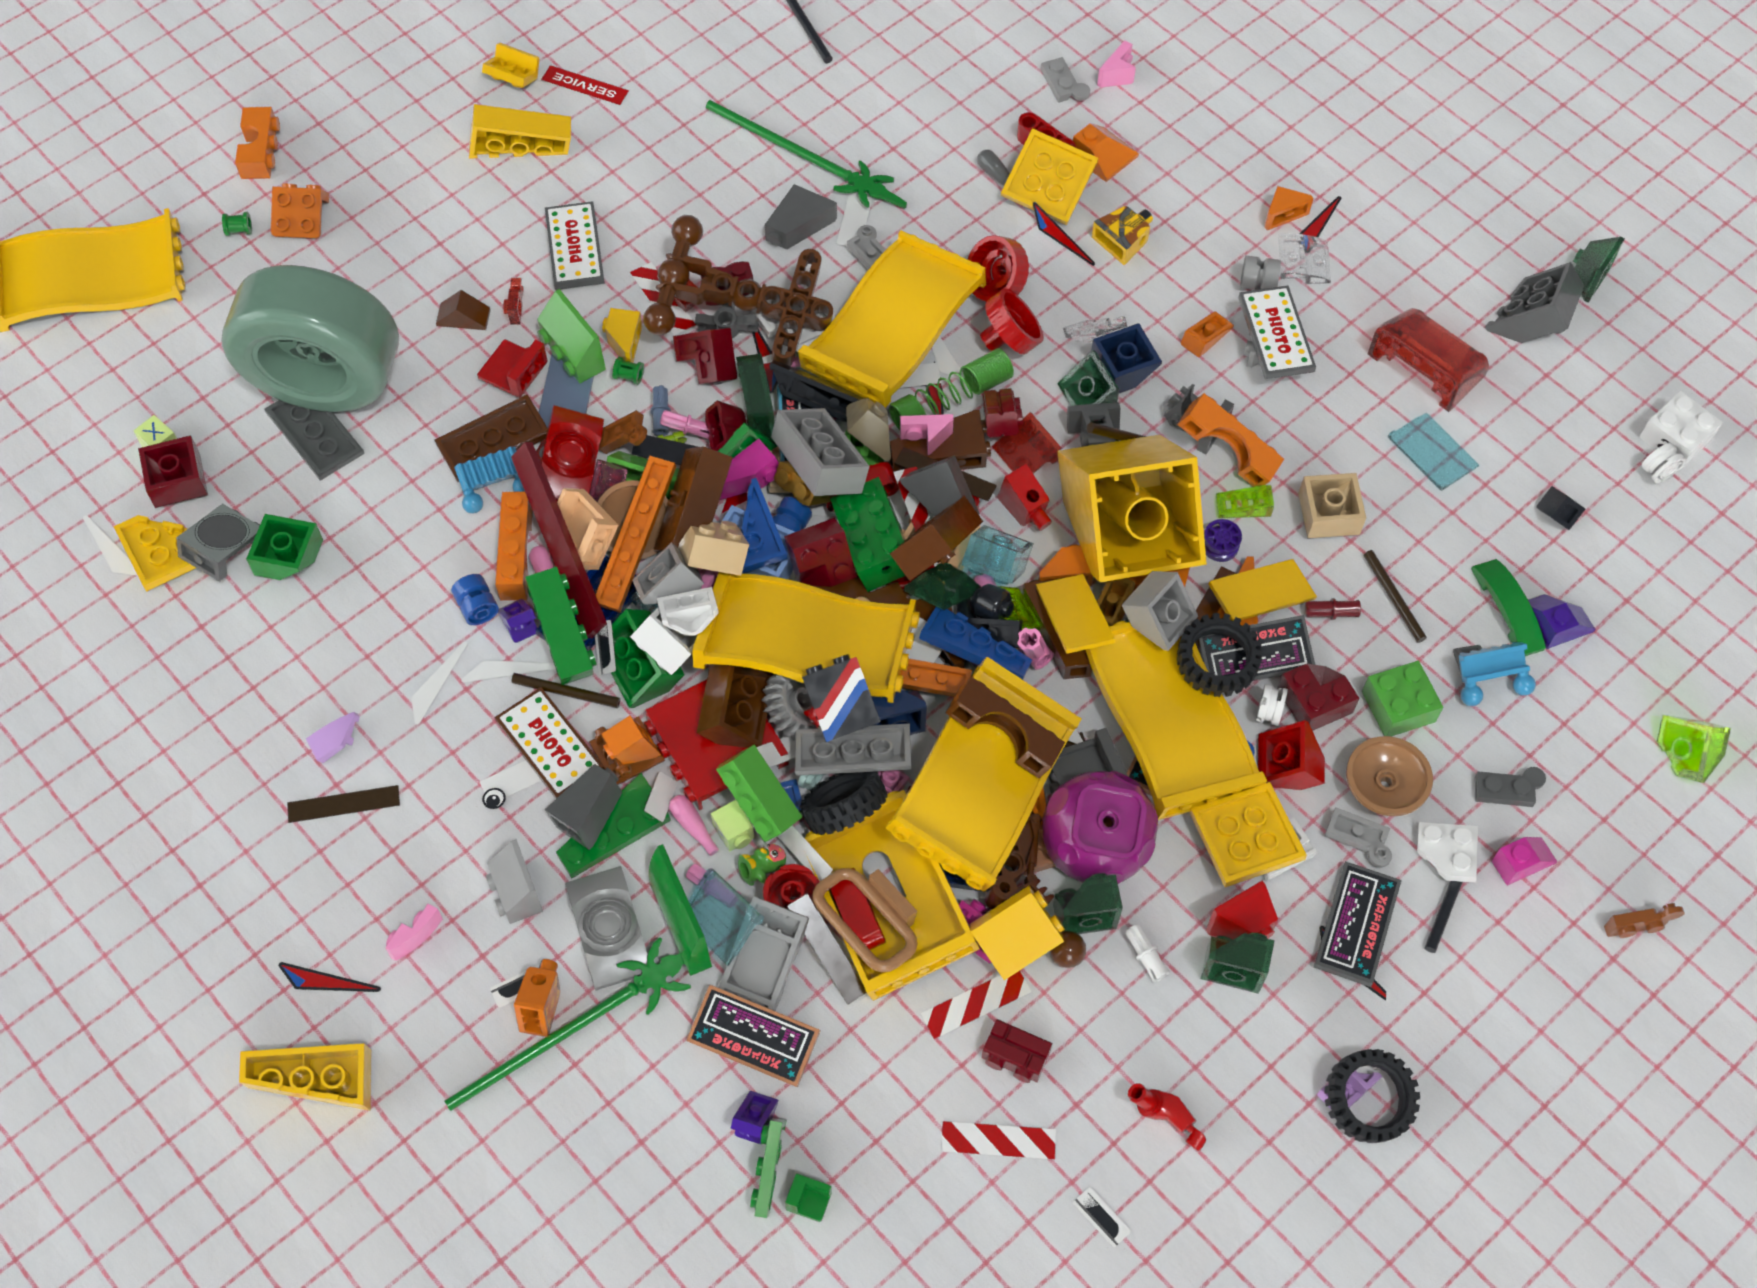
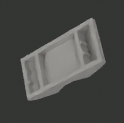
M619 866L566 882V889L595 991L632 980L635 975L641 976L642 971L640 969L632 971L617 967L618 963L631 960L647 965L648 957L622 867Z
M753 896L719 988L776 1011L787 977L800 950L809 917Z

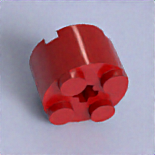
M798 864L784 865L780 867V870L773 874L771 873L766 879L763 887V898L786 909H789L788 905L805 894H808L813 902L812 894L820 881L805 866Z

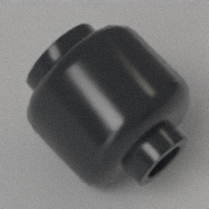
M986 584L981 588H977L972 596L971 606L974 608V613L977 617L1005 619L1010 617L1013 612L1014 603L1012 602L1011 594L1003 588Z

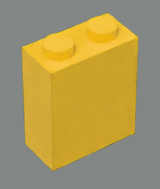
M1027 886L970 924L972 935L1003 980H1006L1064 942L1062 931L1065 928L1056 915L1052 917L1045 909L1048 903L1039 890L1034 893L1030 886Z

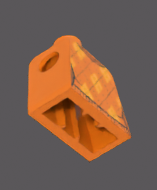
M543 959L540 962L539 968L529 967L526 970L514 1002L518 1028L521 1033L547 1037L550 1034L560 997L558 973L556 972L558 964L553 960Z

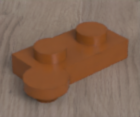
M635 410L603 427L599 450L608 454L629 442L635 446L640 445L647 435V429L642 426L644 415Z
M1675 903L1667 904L1668 907L1664 905V910L1658 913L1656 909L1652 908L1613 915L1604 925L1608 937L1619 935L1620 938H1628L1644 930H1647L1648 933H1655L1663 930L1668 921L1683 916L1685 912L1682 906H1675Z

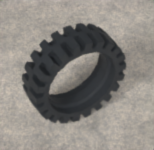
M1213 613L1211 618L1207 614L1202 616L1200 621L1197 618L1192 622L1191 626L1188 625L1181 637L1177 651V665H1180L1179 671L1181 675L1185 674L1184 680L1188 684L1193 682L1192 688L1197 691L1200 687L1203 688V694L1209 695V692L1213 691L1214 697H1220L1222 693L1225 694V697L1232 696L1234 691L1238 694L1242 692L1243 688L1246 689L1250 686L1259 670L1262 650H1260L1261 642L1257 640V633L1255 631L1250 632L1251 626L1245 623L1242 626L1240 625L1241 619L1235 617L1234 621H1232L1229 614H1224L1223 618H1220L1219 613ZM1210 634L1227 636L1235 640L1243 648L1246 654V664L1240 672L1230 676H1218L1204 671L1193 658L1195 642L1199 638Z
M877 771L839 773V776L835 777L833 775L829 778V781H823L819 784V787H814L810 790L811 793L806 794L805 799L801 801L800 809L810 829L815 834L824 835L827 833L828 835L833 834L835 830L837 833L841 832L845 827L849 829L854 826V823L863 822L865 820L864 817L872 816L874 811L879 810L882 807L881 804L886 802L885 798L888 797V794Z
M1367 1049L1354 1052L1342 1058L1331 1069L1333 1072L1328 1075L1326 1080L1329 1082V1085L1325 1086L1324 1094H1328L1325 1104L1331 1108V1111L1328 1112L1330 1118L1337 1120L1335 1125L1338 1129H1344L1345 1135L1355 1137V1140L1359 1142L1380 1143L1401 1136L1402 1133H1405L1410 1128L1409 1125L1415 1122L1417 1117L1414 1116V1113L1419 1112L1420 1105L1416 1104V1100L1420 1099V1092H1415V1087L1419 1085L1417 1079H1411L1410 1076L1414 1073L1410 1068L1403 1067L1405 1062L1401 1058L1395 1059L1394 1054L1390 1052L1384 1053V1050ZM1373 1066L1380 1068L1390 1076L1396 1085L1399 1097L1398 1110L1393 1119L1383 1126L1374 1127L1362 1123L1356 1119L1348 1107L1345 1095L1346 1083L1350 1075L1359 1067Z

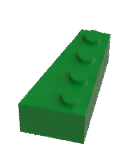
M554 567L526 576L527 591L530 599H532L537 619H540L541 629L545 641L549 645V651L561 685L593 675V666H596L597 663L592 649L587 651L583 642L588 640L583 624L577 625L575 615L579 613L574 598L569 600L565 591L570 589L565 573L559 574L558 568Z

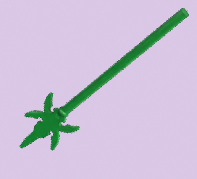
M711 100L707 102L706 109L841 177L844 181H848L846 185H835L834 191L840 193L858 191L859 200L867 208H869L870 203L866 193H869L870 197L883 199L896 206L907 207V202L888 191L881 184L894 182V177L888 175L870 176L868 167L861 160H859L858 165L862 175H859V172L852 173L851 170H846Z
M658 938L649 950L647 965L633 960L618 963V968L632 971L640 969L642 975H635L634 981L630 982L625 988L446 1099L444 1102L447 1107L452 1111L626 1000L637 996L639 992L647 994V989L649 988L654 991L649 997V1005L646 1010V1015H649L659 1002L661 988L673 992L690 989L691 985L681 984L675 981L672 983L666 982V977L671 976L673 978L680 971L682 965L685 964L681 954L665 956L661 958L660 964H656L654 959L658 956L659 947L662 942V938Z

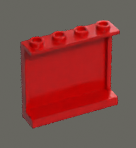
M707 679L646 709L647 721L644 722L650 736H656L659 741L657 748L664 759L668 757L672 763L669 767L675 780L683 782L685 786L683 788L684 795L690 802L695 803L699 811L703 809L702 801L728 788L716 770L718 765L747 749L744 747L719 745L697 733ZM766 719L762 745L772 742L780 756L788 755L786 748L770 722H768V719ZM789 760L776 766L780 770L789 765Z

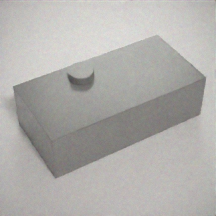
M825 408L777 411L771 438L814 496L862 493L869 465Z

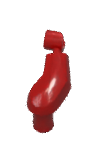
M1136 1083L1129 1088L1128 1097L1131 1098V1102L1137 1104L1138 1111L1143 1116L1154 1120H1167L1180 1133L1187 1130L1191 1134L1185 1142L1197 1151L1202 1149L1206 1143V1137L1193 1126L1197 1120L1178 1096L1156 1089L1148 1090L1140 1083Z

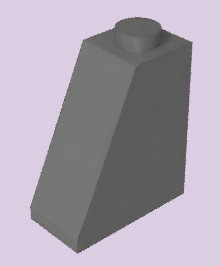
M794 184L765 223L766 241L784 249L791 248L835 222L837 219V202Z
M955 455L909 472L900 479L901 484L934 516L964 495L978 515L980 514Z
M594 764L554 800L545 811L557 829L590 850L623 793L616 783L619 779L609 768L604 770Z

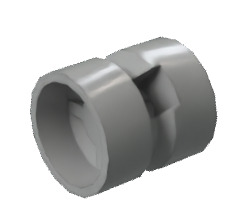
M1245 255L1240 288L1254 290L1257 286H1260L1261 289L1277 287L1281 260L1266 258L1265 261H1261L1259 257Z

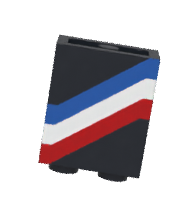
M849 654L833 659L834 665L823 669L822 664L806 669L807 675L802 677L826 742L881 722L857 657L850 659Z

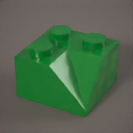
M264 514L246 560L255 576L282 580L315 563L323 538L316 523Z

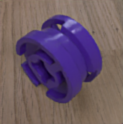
M1217 519L1209 523L1204 532L1206 556L1217 562L1232 560L1237 555L1242 541V532L1239 526L1227 519Z

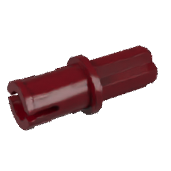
M1331 598L1330 601H1308L1305 603V614L1308 618L1331 617V620H1335L1336 617H1359L1361 615V603L1359 600L1336 601L1335 598Z

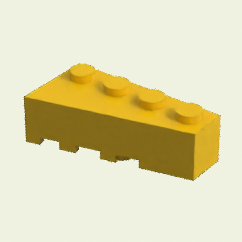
M362 1043L240 1051L239 1083L249 1089L371 1111L372 1050Z

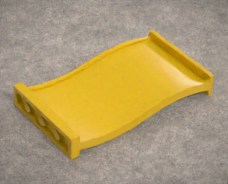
M166 208L161 216L127 225L43 230L0 241V332L10 331V325L46 315L68 312L123 310L151 305L171 298L183 301L182 290H185L186 286L183 276L180 275V271L184 270L182 258L178 253L182 251V245L179 236H177V232H180L177 217L173 218L169 208Z
M900 230L898 239L881 254L866 272L830 325L809 346L803 345L799 349L798 355L801 368L856 395L869 398L874 403L879 402L886 408L891 402V396L915 372L959 307L979 286L984 288L986 285L985 267L962 258L956 253L942 249L936 244L924 241L916 235Z
M723 572L718 573L713 587L718 614L703 632L697 634L692 649L694 668L705 669L706 664L733 665L771 672L804 683L802 677L807 675L806 669L822 664L823 669L834 665L833 659L849 654L850 659L857 657L871 696L887 697V702L893 703L895 693H901L904 676L900 674L901 670H907L909 654H906V650H912L914 633L911 631L912 628L917 629L920 612L915 611L916 600L910 599L909 604L868 602L844 597L817 587L779 577L758 574H741L740 576Z
M1120 621L1113 626H1109L1115 637V643L1086 649L1099 688L1117 723L1129 741L1143 771L1155 805L1154 808L1158 820L1190 812L1194 807L1260 786L1267 782L1263 771H1258L1243 730L1224 696L1221 694L1220 697H1214L1213 691H1210L1209 695L1203 694V688L1200 687L1198 691L1192 688L1193 682L1188 684L1184 680L1185 674L1181 675L1179 671L1180 665H1177V651L1181 637L1169 651H1166L1134 629L1130 622ZM1194 644L1193 658L1204 671L1208 672L1198 648Z
M986 657L977 666L972 675L977 681L984 683L987 688L1008 700L1014 707L1024 714L1031 716L1034 721L1063 740L1065 744L1060 753L1082 720V718L989 657ZM949 716L918 776L892 820L887 824L886 829L892 832V835L897 840L907 842L917 848L918 853L922 856L932 858L940 863L945 871L957 874L965 879L970 887L984 892L995 884L996 877L1017 842L1052 768L1038 779L1016 763L1015 747L1009 736L1000 728L990 724H978L967 729Z

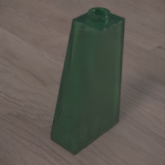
M762 354L736 357L738 379L747 425L772 439L771 435L775 423L774 410Z

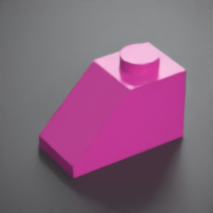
M1524 837L1501 847L1491 862L1508 886L1548 868L1558 861L1542 837Z

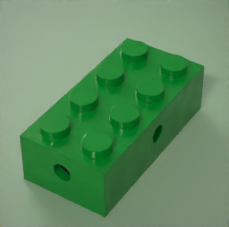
M876 477L865 482L863 491L860 494H842L830 498L838 522L845 532L857 574L867 592L906 576L890 555L906 539L880 478Z

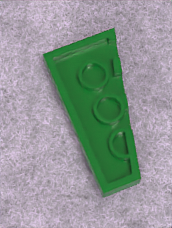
M642 773L622 790L623 793L590 850L570 838L556 851L557 857L571 879L671 821L668 812L663 822L645 812L644 809L652 788Z

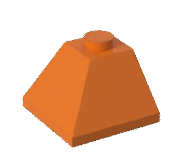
M1089 123L1073 136V142L1077 149L1099 158L1093 173L1105 182L1139 156L1136 150L1103 126Z

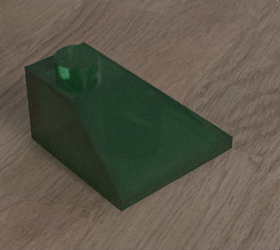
M1620 236L1590 241L1585 250L1580 248L1573 262L1576 263L1575 270L1584 284L1581 293L1584 301L1590 302L1609 273L1625 238Z
M940 563L905 585L904 591L942 610H946L972 597L976 589L981 588V586L965 572L953 567L951 564Z

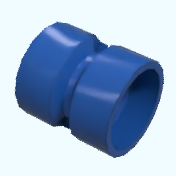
M784 497L775 511L776 516H773L775 524L797 532L806 528L812 518V511L796 498Z
M466 575L452 586L451 592L458 606H460L467 624H484L498 613L499 607L482 575Z

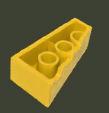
M474 104L470 131L469 159L478 158V155L489 154V158H499V154L513 153L514 157H523V155L534 152L536 156L568 155L571 140V116Z

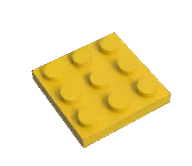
M1032 128L1001 191V196L1031 210H1034L1033 202H1036L1052 219L1067 225L1099 158Z
M1270 782L1194 807L1190 810L1191 818L1225 888L1306 860L1307 854Z

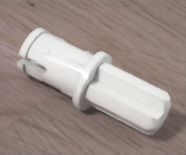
M1136 924L1128 928L1126 935L1138 953L1136 959L1138 961L1141 960L1153 983L1169 975V970L1157 953V946L1151 945L1140 925Z

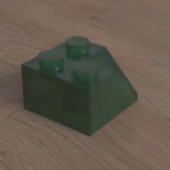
M1098 873L1087 878L1078 891L1068 888L1055 894L1053 901L1054 914L1064 926V931L1085 934L1117 929L1123 906L1116 874L1107 876L1105 873Z
M1244 933L1233 940L1226 936H1211L1207 945L1200 979L1259 994L1269 972L1275 940L1267 939V936L1261 933Z

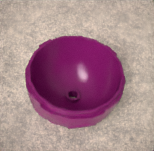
M1117 771L1084 772L1072 777L1060 785L1051 795L1042 817L1043 841L1048 852L1047 855L1056 868H1059L1068 877L1087 885L1107 887L1124 882L1134 876L1150 860L1155 849L1158 829L1156 810L1140 784ZM1105 817L1112 820L1111 827L1104 825L1103 819Z

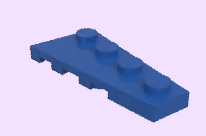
M942 600L938 602L921 630L920 640L977 665L986 657H989L1022 680L1024 679L1032 659L1004 641H995L990 635L991 632L983 627L977 629L967 622L968 617L960 612L954 614L947 609L948 604Z

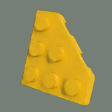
M137 515L113 526L146 592L196 569V567L178 557L176 537L188 529L184 525L168 521L161 523L152 521L149 517Z

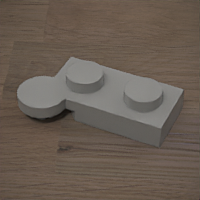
M1063 57L1041 63V71L1058 103L1067 101L1070 96H1073L1076 100L1088 99L1090 87L1084 83L1076 82Z
M863 225L858 229L857 236L847 241V248L869 270L886 249L876 240V229L870 225Z
M1335 807L1324 836L1368 852V859L1375 867H1386L1392 860L1390 849L1384 845L1390 828Z

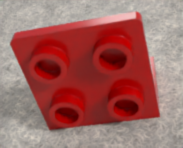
M504 339L477 373L478 379L520 398L548 362L544 343L535 339L530 347L524 348Z

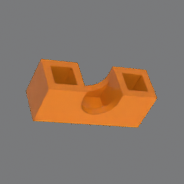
M243 107L240 127L246 142L251 143L237 145L235 164L241 179L270 178L271 169L275 168L274 150L278 148L276 131H280L279 118L275 117L272 107Z

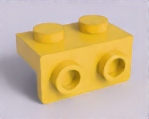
M498 43L496 44L495 57L483 63L482 73L490 75L495 80L509 82L514 87L524 88L538 78L539 57L506 44Z

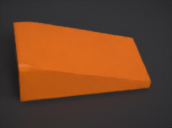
M1214 311L1185 331L1181 345L1195 356L1200 357L1223 338L1234 325Z

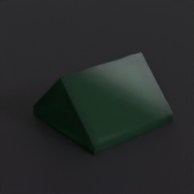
M1095 350L1087 354L1057 383L1071 406L1118 401L1119 388Z

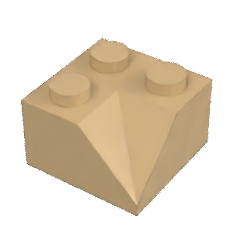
M1357 473L1304 476L1298 495L1307 538L1360 535L1366 520V514Z
M721 521V524L711 522L708 525L701 524L699 527L690 526L680 541L678 549L687 566L741 576L749 543L739 527H737V524L730 521Z

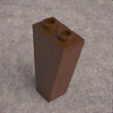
M973 410L954 417L953 434L930 455L927 452V439L912 441L897 438L891 440L890 461L893 472L908 469L895 463L903 447L937 461L955 455L961 470L985 468L987 457H991L990 442L985 441L984 435H987L986 420H981L980 410Z
M1033 580L1029 583H1024L1023 603L1046 645L1054 653L1053 660L1063 679L1091 677L1092 668L1086 650L1066 654L1038 594L1036 584L1049 581Z

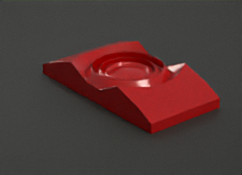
M554 405L541 464L556 501H558L564 488L584 489L588 494L590 493L596 458L602 438L604 419Z

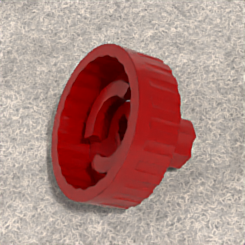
M991 235L978 241L972 248L967 260L985 267L986 285L984 288L979 286L973 292L977 298L987 301L1003 288H1007L1017 295L1022 292L1029 274V263L1026 251L1020 243L1011 238Z
M1003 288L986 301L985 310L992 325L981 332L980 337L988 349L993 351L1006 343L1014 351L1025 355L1043 342V331L1036 316L1016 293Z

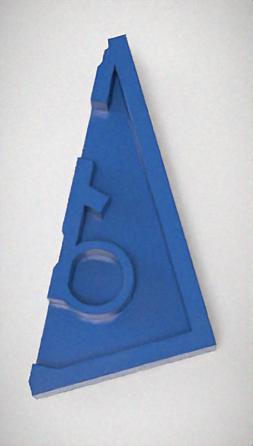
M757 478L751 479L748 488V500L742 525V533L749 543L742 574L788 559L786 549Z

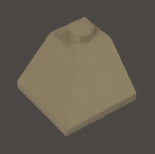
M869 398L849 404L846 407L847 432L888 462L891 459L888 412L886 408L879 402L874 403Z

